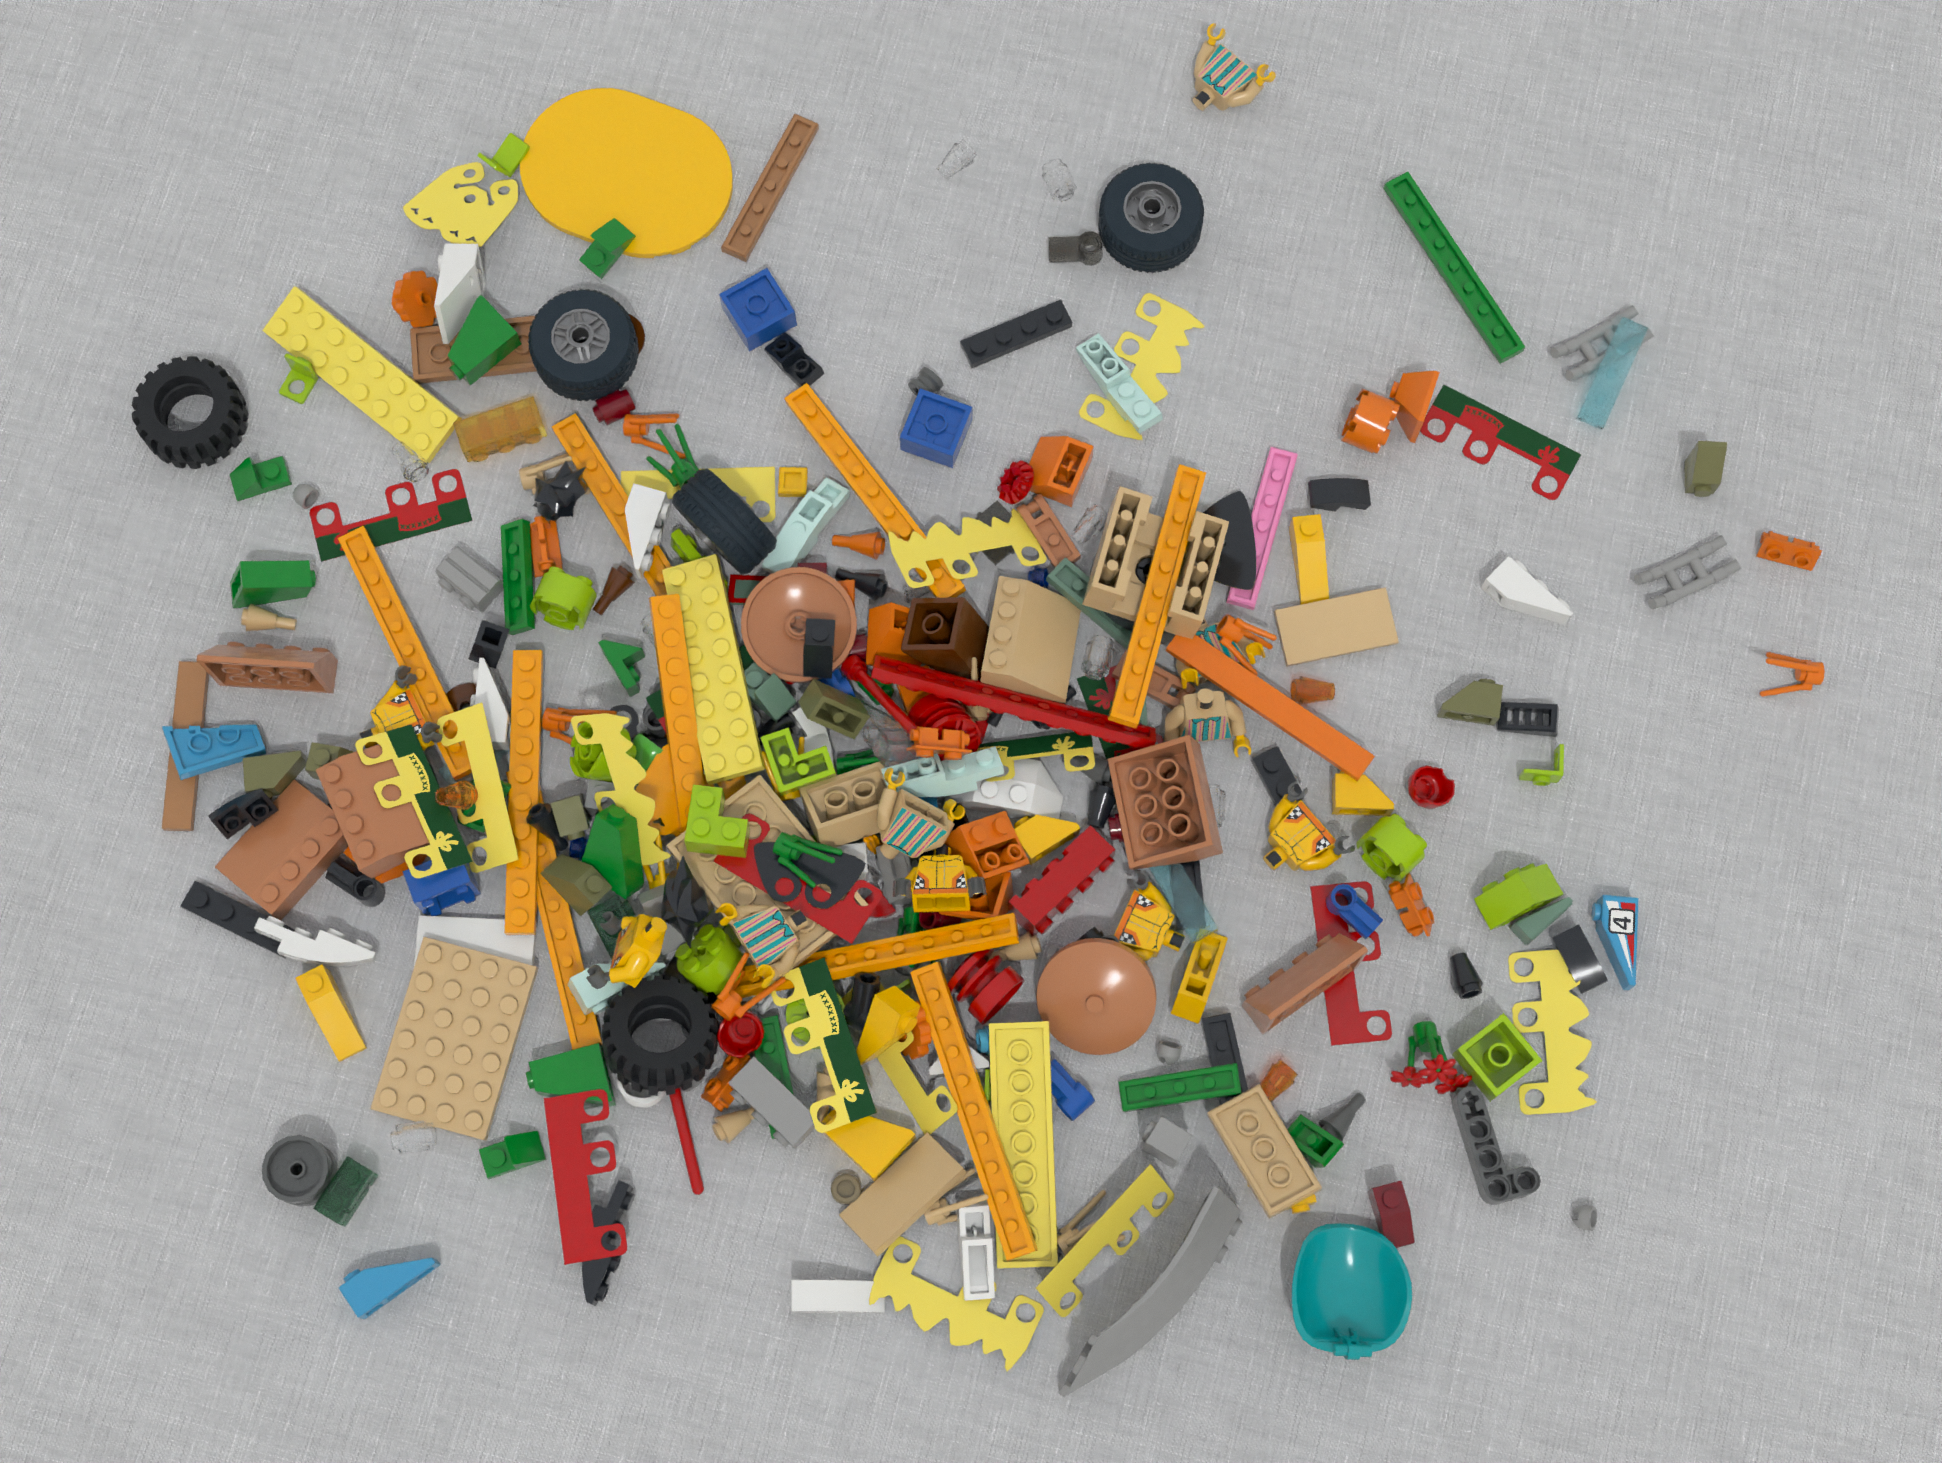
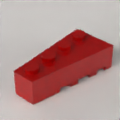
M1089 826L1062 852L1064 857L1061 860L1055 858L1046 866L1041 873L1042 879L1033 878L1026 884L1025 889L1021 893V898L1015 895L1008 901V914L1015 913L1017 923L1027 932L1030 931L1032 936L1038 932L1043 935L1053 925L1054 922L1051 919L1058 912L1064 914L1073 905L1074 901L1072 898L1079 891L1084 894L1095 882L1092 878L1099 871L1105 873L1113 865L1116 849L1094 828Z

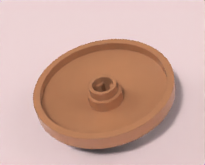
M807 567L782 569L764 578L749 594L741 616L742 638L752 660L771 676L775 673L782 681L807 683L813 679H822L803 677L806 618L831 619L836 621L833 657L834 672L849 656L857 633L855 608L846 590L828 574Z
M1088 938L1064 946L1049 959L1042 970L1036 997L1042 1021H1049L1050 1033L1059 1042L1081 1053L1105 1055L1126 1049L1144 1035L1154 1017L1157 991L1149 967L1137 953L1113 940Z

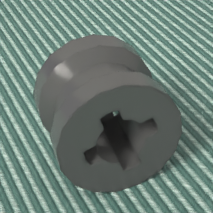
M926 367L919 371L917 379H912L908 383L909 388L916 396L920 388L934 393L944 386L942 380Z

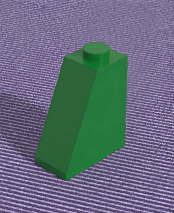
M482 295L476 299L447 355L452 365L449 367L450 371L459 381L464 379L470 386L521 345L518 333Z
M309 560L240 561L230 581L232 607L243 608L249 607L250 604L262 605L305 598L312 587H315V571L310 570Z
M612 804L596 814L582 862L592 865L613 887L610 890L624 899L640 890L644 884L637 819L628 814L624 809Z
M599 1043L528 1062L530 1071L526 1072L529 1088H535V1091L541 1096L556 1097L602 1089L607 1093L609 1106L616 1105L603 1048ZM596 1096L589 1097L585 1101V1103L603 1105L602 1100Z

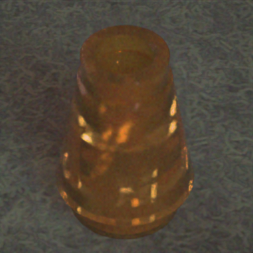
M1300 676L1299 679L1292 680L1291 699L1298 702L1299 705L1333 700L1335 685L1334 683Z
M459 781L439 788L435 793V800L439 805L467 810L472 807L478 798L476 787L468 781Z
M1279 1059L1276 1064L1272 1063L1260 1086L1271 1102L1295 1083L1294 1079L1298 1074Z

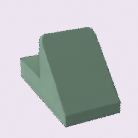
M755 662L744 671L750 700L777 723L796 704V700L775 673L770 676Z

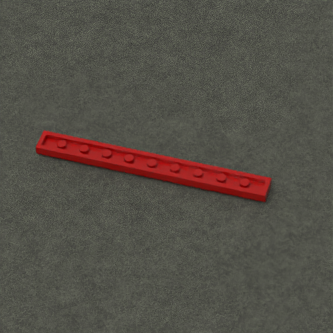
M876 655L874 659L871 678L877 679L883 684L893 683L905 686L910 691L932 693L940 699L951 698L961 701L967 706H981L989 708L994 713L1012 714L1024 721L1034 720L1045 723L1051 728L1073 730L1081 736L1092 735L1108 743L1118 742L1129 745L1135 750L1150 747L1156 743V728L1138 724L1135 729L1108 720L1109 716L879 655Z

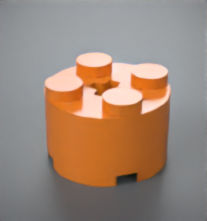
M1362 388L1356 398L1360 402L1354 408H1351L1341 434L1343 436L1341 441L1369 453L1374 452L1377 454L1381 445L1384 446L1391 430L1387 429L1390 421L1395 419L1400 405L1396 404L1393 400Z

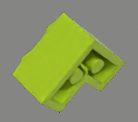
M789 728L760 737L781 796L797 791L801 787L836 776L826 746L798 755Z
M693 785L684 839L688 852L746 858L750 835L748 819L722 817L725 803L723 788Z
M1531 863L1521 869L1517 867L1503 875L1505 880L1501 883L1494 881L1481 888L1483 893L1474 898V901L1490 930L1507 925L1527 912L1544 907L1564 894L1547 863L1536 867L1534 863Z

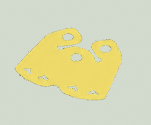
M472 162L453 167L444 172L403 206V210L406 216L419 227L429 230L439 229L442 237L453 244H478V247H482L515 207L518 201V184L513 179L494 182L490 186L492 201L495 203L490 206L488 205L489 201L486 191L474 185L454 188L455 184L476 183L484 178L485 174L482 164ZM466 170H475L476 173L473 177L466 178L464 176ZM507 186L510 188V191L506 195H500L498 193L499 188ZM467 195H475L476 199L474 202L466 203L464 201ZM411 208H419L418 214H415V211L411 210ZM431 217V220L433 221V223H430L428 220H423V219H427V218ZM450 231H458V237L450 233ZM474 237L476 242L473 240L467 241L466 239Z

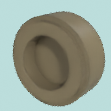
M842 1174L836 1177L831 1185V1194L834 1200L841 1205H850L856 1201L861 1195V1185L858 1179L850 1174Z

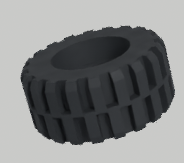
M188 356L187 360H182L181 357L172 358V363L167 365L165 362L157 365L158 370L154 373L149 371L144 376L146 379L145 383H139L135 390L138 393V397L134 396L132 400V407L135 410L132 412V420L136 425L135 429L139 436L162 461L167 464L172 462L178 468H185L186 464H188L191 469H199L203 463L211 466L216 464L215 459L219 457L225 459L230 455L228 450L239 445L241 441L238 436H243L247 428L243 421L248 420V411L245 408L246 401L239 388L225 369L220 365L216 366L213 361L206 358L200 361L197 356ZM191 395H206L213 398L212 411L201 425L187 431H175L168 428V416L172 408L180 400Z
M663 975L654 976V980L649 981L646 978H642L635 988L630 985L622 988V996L617 994L612 998L610 1008L605 1010L603 1016V1050L611 1072L617 1073L618 1080L622 1084L627 1085L630 1082L632 1090L641 1093L642 1089L648 1090V1095L658 1096L659 1091H666V1095L675 1094V1089L680 1087L685 1091L692 1087V1080L699 1082L705 1076V1069L711 1068L718 1046L715 1010L712 1008V1004L708 1003V997L703 991L696 993V986L692 983L686 982L684 985L680 983V978L671 976L670 980L663 979ZM659 1018L676 1021L689 1033L688 1038L679 1047L661 1053L650 1052L639 1047L632 1040V1035L643 1023Z

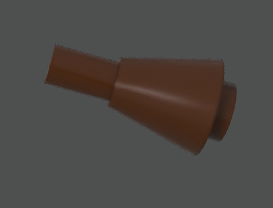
M620 565L617 570L611 567L602 591L603 595L593 610L602 616L610 603L615 601L635 583L631 580L633 574Z

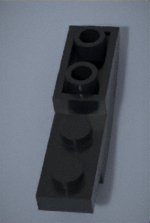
M618 1180L607 1208L595 1204L592 1211L594 1227L617 1223L623 1225L620 1222V1218L624 1210L629 1211L635 1194L631 1193L633 1187L630 1184ZM615 1231L604 1233L601 1238L602 1246L608 1251L616 1250L618 1247L610 1244L611 1239L616 1240L619 1234ZM621 1255L582 1262L583 1288L587 1303L596 1306L598 1301H604L610 1286L606 1283L610 1272L615 1273L622 1258Z

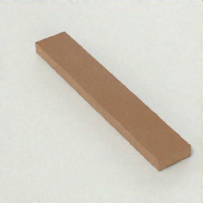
M797 114L793 115L722 244V252L747 262L818 132V123Z
M179 661L172 723L173 729H189V726L204 728L209 674L198 662ZM170 752L162 829L164 831H193L199 775L180 780Z

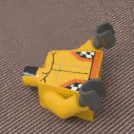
M400 666L395 672L396 680L370 712L375 727L359 733L361 739L412 725L423 751L442 740V734L435 732L440 726L433 722L425 721L411 688L407 689V684L413 685L417 682L415 674H408L411 667ZM368 742L365 744V748L375 746L378 743Z
M1298 780L1289 785L1288 794H1285L1273 809L1268 825L1270 832L1268 842L1273 849L1263 856V859L1272 870L1277 869L1284 862L1293 871L1299 868L1304 871L1322 870L1341 858V854L1351 853L1355 850V845L1350 846L1347 850L1343 847V841L1350 836H1341L1335 840L1302 800L1297 803L1296 800L1301 799L1308 792L1307 787L1301 794H1297L1294 791V786L1298 783Z
M947 845L934 849V856H922L918 866L913 867L905 878L893 881V897L903 895L910 899L912 893L914 912L970 911V897H973V894H987L985 879L978 877L970 866L964 865L962 856L951 855V848Z
M1133 870L1138 875V881L1135 882L1133 879H1127V884L1138 888L1139 891L1134 889L1115 934L1102 936L1101 938L1113 940L1129 947L1144 961L1157 957L1162 945L1179 952L1185 936L1170 929L1175 917L1172 914L1171 906L1162 893L1149 881L1146 872Z
M607 911L602 915L607 922L600 923L599 925L609 935L616 934L622 928L618 935L609 972L604 973L599 965H594L587 970L590 976H587L586 979L595 989L604 987L608 981H611V983L624 982L635 988L659 958L667 925L661 918L639 914L637 917H623L622 920H619L613 912Z

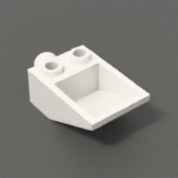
M445 243L443 255L438 256V270L440 274L434 307L443 344H449L461 330L476 299L480 295L484 297L486 280L478 244Z

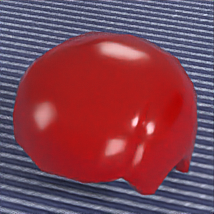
M1427 765L1419 767L1413 771L1407 782L1409 796L1413 802L1429 810L1446 805L1455 793L1454 780L1446 778L1442 768Z
M746 1011L740 1019L735 1015L730 1021L723 1019L717 1033L719 1047L727 1055L737 1058H744L749 1053L757 1050L762 1044L765 1033L762 1020L751 1011Z

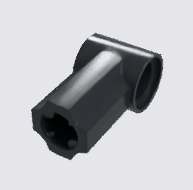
M341 857L333 861L328 867L325 878L364 905L375 907L384 900V887L377 880L369 878ZM373 885V892L369 896L363 897L364 889L367 886Z
M873 972L855 974L852 999L843 1010L847 1024L860 1032H863L874 995L879 993L880 976Z

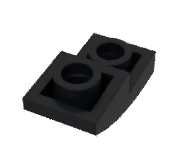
M786 332L764 349L777 366L799 387L806 383L810 386L824 375L822 367L804 352L802 346Z
M1328 478L1310 480L1308 482L1311 508L1336 512L1341 506L1366 510L1371 506L1368 480Z
M261 788L233 799L213 811L208 817L224 837L229 839L249 823L254 827L258 826L279 809Z
M1580 925L1552 937L1554 944L1568 967L1569 973L1576 983L1580 981L1577 988L1581 994L1608 982Z

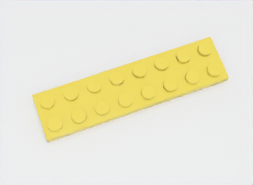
M296 286L292 288L262 330L294 357L297 358L299 356L308 360L319 377L427 463L432 461L462 420L459 415Z
M717 554L663 569L662 573L667 595L679 594L697 723V739L707 783L712 785L764 770V760L719 557Z
M1049 1021L989 1023L992 1117L1038 1251L1007 1261L996 1230L997 1268L1055 1267L1058 1264Z

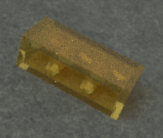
M533 396L453 423L467 462H480L487 459L489 455L498 452L507 453L514 450L516 446L525 443L534 444L543 437L548 436Z

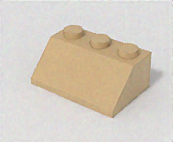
M882 761L799 788L812 831L818 843L835 848L880 833V829L877 826L878 805L883 789L887 788L881 769L885 768Z

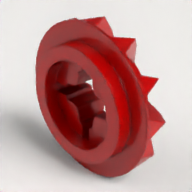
M1022 460L1012 462L1010 468L1004 469L1005 474L1003 477L999 478L1001 484L997 487V490L1000 492L999 498L1008 504H1016L1023 500L1033 484V468L1029 463Z

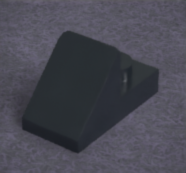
M806 618L803 677L832 679L835 620Z

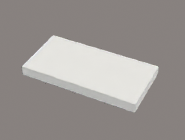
M419 916L414 966L423 937L534 966L536 935H506L504 933L505 919Z

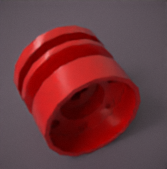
M928 694L918 700L909 711L908 717L917 726L937 728L938 740L942 739L943 729L963 730L970 737L969 744L965 746V749L972 750V752L977 751L981 741V732L976 722L972 720V717L958 700L951 698L940 699L933 694ZM938 754L940 761L946 760L944 759V754Z
M993 949L977 951L971 954L955 970L953 977L948 982L951 995L962 988L956 997L959 1003L971 996L974 998L968 1008V1012L982 1025L995 1016L1009 1002L1025 981L1011 966L998 973L996 969L999 967L1002 957L998 954L988 961L994 952Z

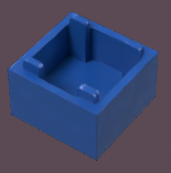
M768 268L719 294L723 311L749 352L797 326L795 311Z
M920 388L900 435V450L953 468L973 420V407Z
M432 860L417 865L414 868L419 871H426L432 866ZM469 863L423 878H414L409 869L402 871L414 904L425 916L430 914L431 916H439L442 914L441 910L463 901L469 904L476 900L475 896L481 894Z

